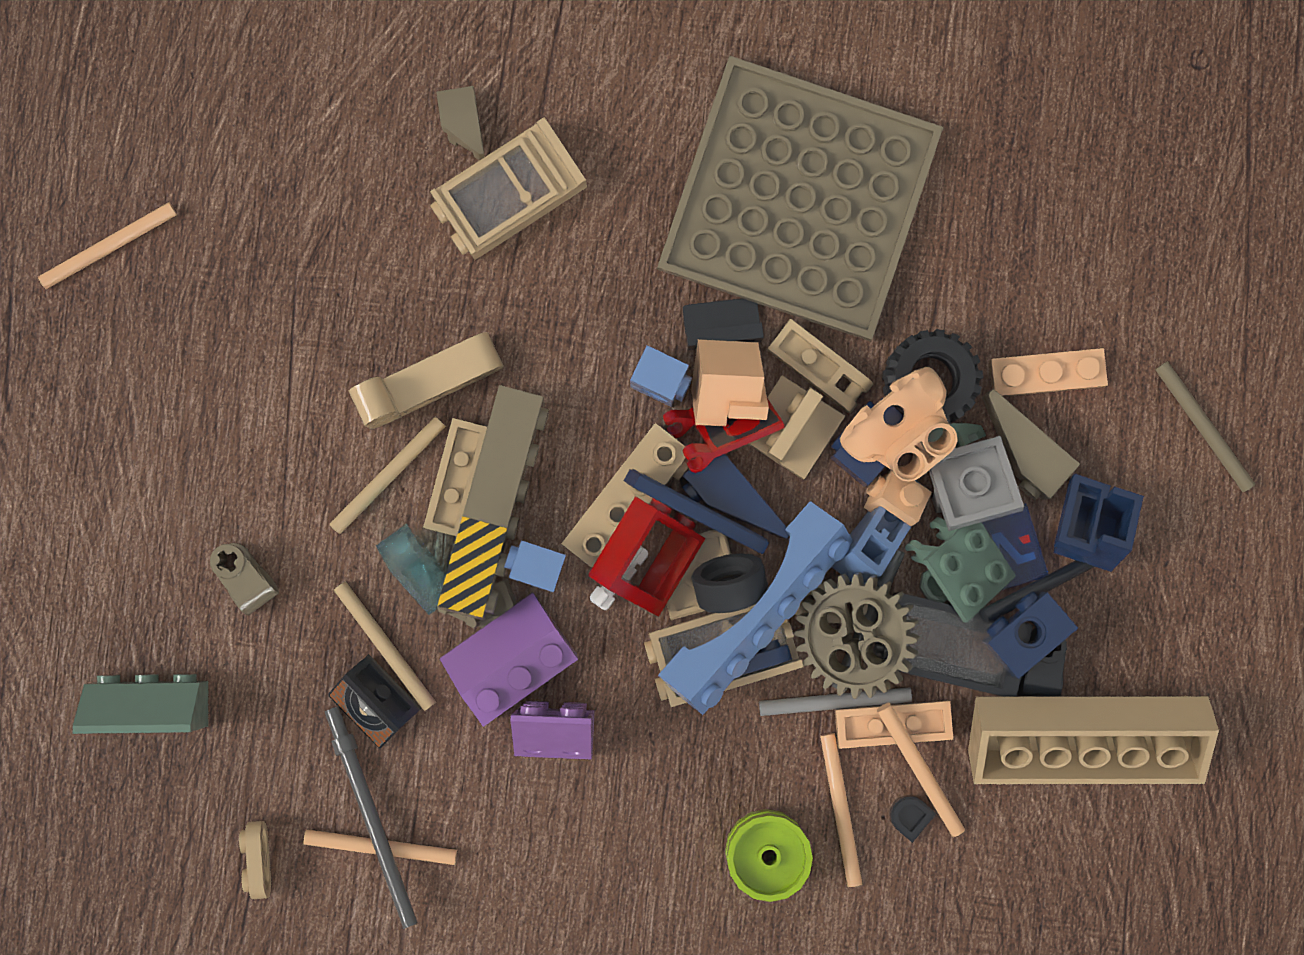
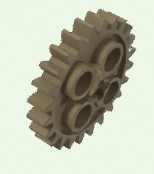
M861 572L854 574L852 582L844 573L838 576V586L830 578L823 582L825 591L819 587L811 591L816 601L807 599L802 603V606L809 613H801L796 617V620L805 625V627L794 632L795 636L805 640L803 644L796 648V651L807 652L809 655L802 662L803 666L814 664L816 668L811 678L814 679L820 675L826 677L823 684L824 689H827L833 683L837 684L838 696L844 694L848 688L851 689L853 699H857L861 695L863 688L868 698H872L876 694L877 687L883 693H886L891 689L889 680L895 684H899L903 680L899 670L908 673L913 668L905 658H915L919 654L916 649L910 647V644L916 643L921 639L920 635L910 633V629L916 626L919 620L907 619L906 616L913 609V605L901 607L899 602L904 593L899 592L894 596L890 595L889 591L892 584L890 581L880 588L877 587V575L871 576L864 583ZM848 602H850L853 606L852 613L850 609L847 607ZM864 604L873 605L877 609V622H872L865 617L863 613ZM828 612H834L840 617L841 629H834L829 625L827 621ZM854 630L856 633H862L864 639L860 641L859 638H852L851 632ZM874 642H880L886 646L888 650L887 659H881L874 654L872 646ZM838 649H842L850 655V666H844L838 662L836 657ZM862 657L864 659V662L868 665L867 669L862 667Z

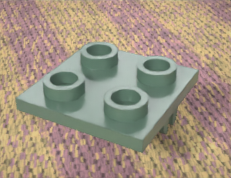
M937 517L930 523V528L940 529L936 537L945 540V542L937 547L922 545L917 540H911L905 546L906 551L913 550L916 552L911 559L927 566L962 621L968 622L1016 575L982 522L948 531L945 520Z

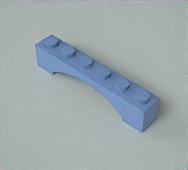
M811 501L785 529L790 536L785 558L775 579L758 603L739 622L715 639L690 650L683 646L659 673L658 676L668 687L700 714L703 715L709 708L715 706L720 701L723 691L729 684L746 671L749 661L755 654L771 642L774 632L786 619L791 618L797 612L800 602L811 590L816 589L822 583L826 572L832 565L847 554L853 539L844 524Z

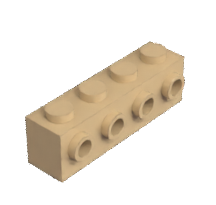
M655 423L561 544L590 567H593L634 497L636 496L648 504L652 500V497L623 481L629 469H635L664 485H667L672 477L679 481L688 469L687 462L689 460L683 455L685 446Z

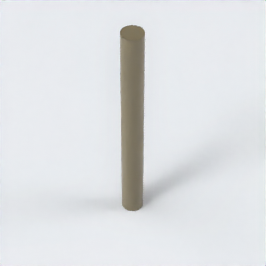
M1166 361L1158 366L1155 371L1241 491L1245 492L1252 488L1255 482L1169 362Z

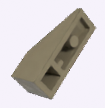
M994 389L988 391L982 397V400L997 436H1001L1013 474L1021 481L1018 485L1019 488L1034 500L1038 497L1042 500L1051 499L1080 463Z

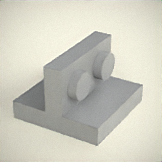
M1001 436L954 448L949 455L929 470L935 488L932 497L936 513H943L948 531L1021 512L1024 509V504Z

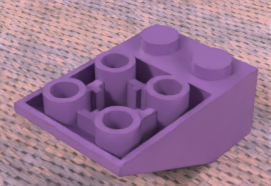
M526 701V703H523V706L519 707L511 715L514 756L592 759L595 710H586V703L565 702L562 708L551 709L548 708L549 702Z

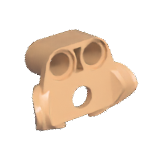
M930 367L915 370L896 380L890 385L892 392L871 409L867 405L861 408L840 437L841 445L852 457L861 462H875L877 460L891 469L899 479L909 482L923 476L953 451L957 444V433L948 423L942 409L946 399V389L939 375ZM891 405H899L904 410L903 420L896 425L886 424L883 418L885 410ZM943 428V434L937 441L928 442V437L932 430ZM913 453L912 461L909 464L898 466V460L903 454Z

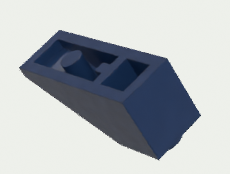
M725 454L714 458L702 471L693 473L688 470L682 476L687 482L682 488L692 500L696 502L702 500L710 508L782 539L789 537L785 530L787 528Z

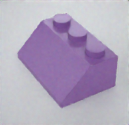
M532 592L508 611H505L502 615L440 657V660L459 694L484 727L577 661L578 657L573 647Z

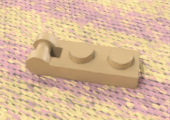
M792 319L788 321L767 349L768 352L849 414L856 408V400L862 392L867 393L873 386V382ZM842 375L851 382L844 392L835 386Z

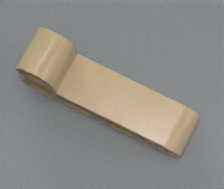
M484 332L384 379L374 377L351 388L349 394L364 426L369 429H375L499 371L504 365L488 332Z

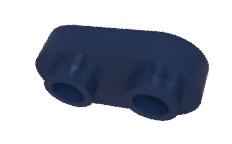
M779 639L771 640L765 648L760 649L749 661V665L742 675L791 660L792 656L788 644L780 645Z

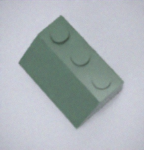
M159 674L135 675V682H121V675H97V682L84 684L73 723V734L193 732L208 727V681H197V674H173V681H159Z

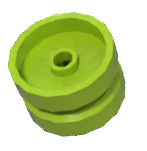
M769 809L750 812L736 822L727 837L725 854L730 876L738 888L753 899L768 902L787 899L802 888L810 875L813 860L810 842L798 823L783 812ZM773 850L776 856L771 855L772 861L764 862L762 857L764 851Z

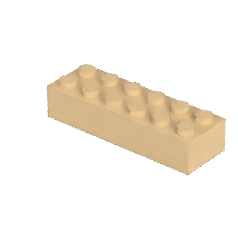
M1208 696L976 697L968 753L974 784H1205L1219 729Z

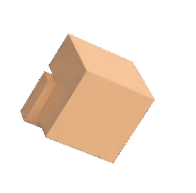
M698 339L691 387L696 425L726 426L727 416L728 418L767 420L769 406L758 342Z

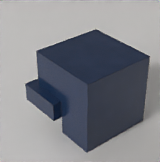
M1073 474L1069 480L1053 553L1112 572L1132 551L1144 496L1115 486L1110 491L1111 485Z

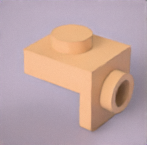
M890 470L883 476L878 474L866 490L869 497L864 508L871 512L881 506L909 526H913L919 522L932 492L916 481L907 482L899 479Z

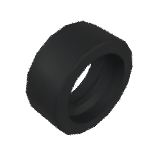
M728 554L713 558L697 567L691 576L699 608L712 613H729L751 607L758 603L769 588L762 560L752 554Z

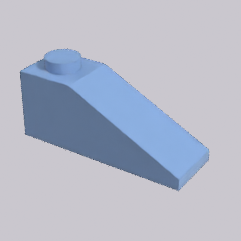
M881 506L871 512L868 511L850 534L853 542L847 554L841 560L836 561L832 567L841 575L846 573L850 582H852L854 574L858 572L862 573L864 583L873 575H877V578L881 577L911 526Z

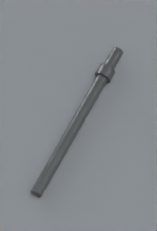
M339 706L325 711V715L334 740L331 741L336 756H341L403 929L408 928L418 922L357 758L355 749L358 746L354 735L348 733Z

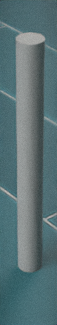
M907 687L890 689L886 693L876 690V694L872 698H868L865 691H863L857 699H853L851 693H844L841 696L830 694L759 701L760 716L877 706L885 703L912 702L911 688Z

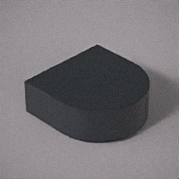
M912 795L897 798L891 805L889 812L892 825L912 843L937 814L923 801Z

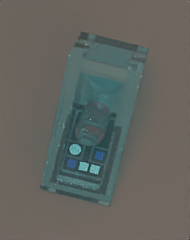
M406 523L376 545L390 572L427 614L430 615L437 610L446 573L425 544Z

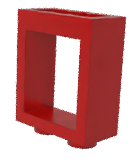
M635 496L588 576L609 591L659 617L706 538L693 531L696 523L677 512L674 518L670 517L669 515L673 509L652 498L648 504ZM657 520L673 530L638 586L622 576Z

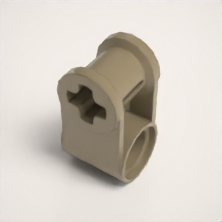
M238 543L223 544L212 552L210 566L213 572L228 590L234 603L245 615H251L279 594L278 587L272 578L259 566L248 549ZM235 553L238 558L234 561V565L237 568H226L224 562L228 559L226 554Z

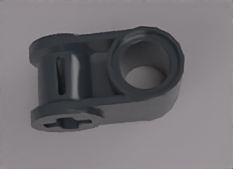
M1036 628L1032 629L1029 642L1035 638ZM1066 639L1021 676L1018 688L1019 696H1061L1063 669L1067 650Z

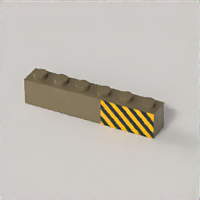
M502 385L498 387L437 605L441 610L485 621L487 613L494 614L499 597V591L493 590L497 575L504 577L506 572L504 566L508 554L504 553L507 539L514 540L519 524V518L514 517L517 502L524 504L529 488V481L524 480L527 466L534 467L536 463L539 445L534 444L537 429L544 431L549 415V409L544 408V396Z

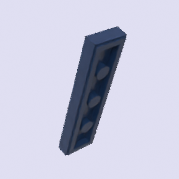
M629 469L623 480L640 492L758 553L763 554L769 544L767 542L768 539L635 469Z

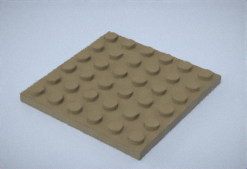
M729 55L657 270L871 342L943 127Z

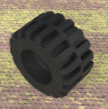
M936 329L934 332H929L928 330L920 331L918 334L911 335L905 339L888 357L885 363L886 369L882 374V380L885 382V386L882 388L884 396L892 392L890 385L910 374L913 366L923 358L937 359L948 367L952 375V389L948 396H946L945 403L942 406L948 423H951L964 416L976 403L974 401L975 398L981 393L982 386H979V382L983 379V370H978L977 366L981 361L978 355L973 356L970 352V349L973 347L968 342L964 344L958 340L960 336L955 333L947 335L944 334L945 330ZM892 405L904 415V410L901 406Z

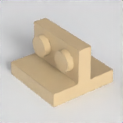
M782 375L767 398L784 422L785 428L748 443V445L804 480L845 415L821 401L823 396L812 388L806 391Z

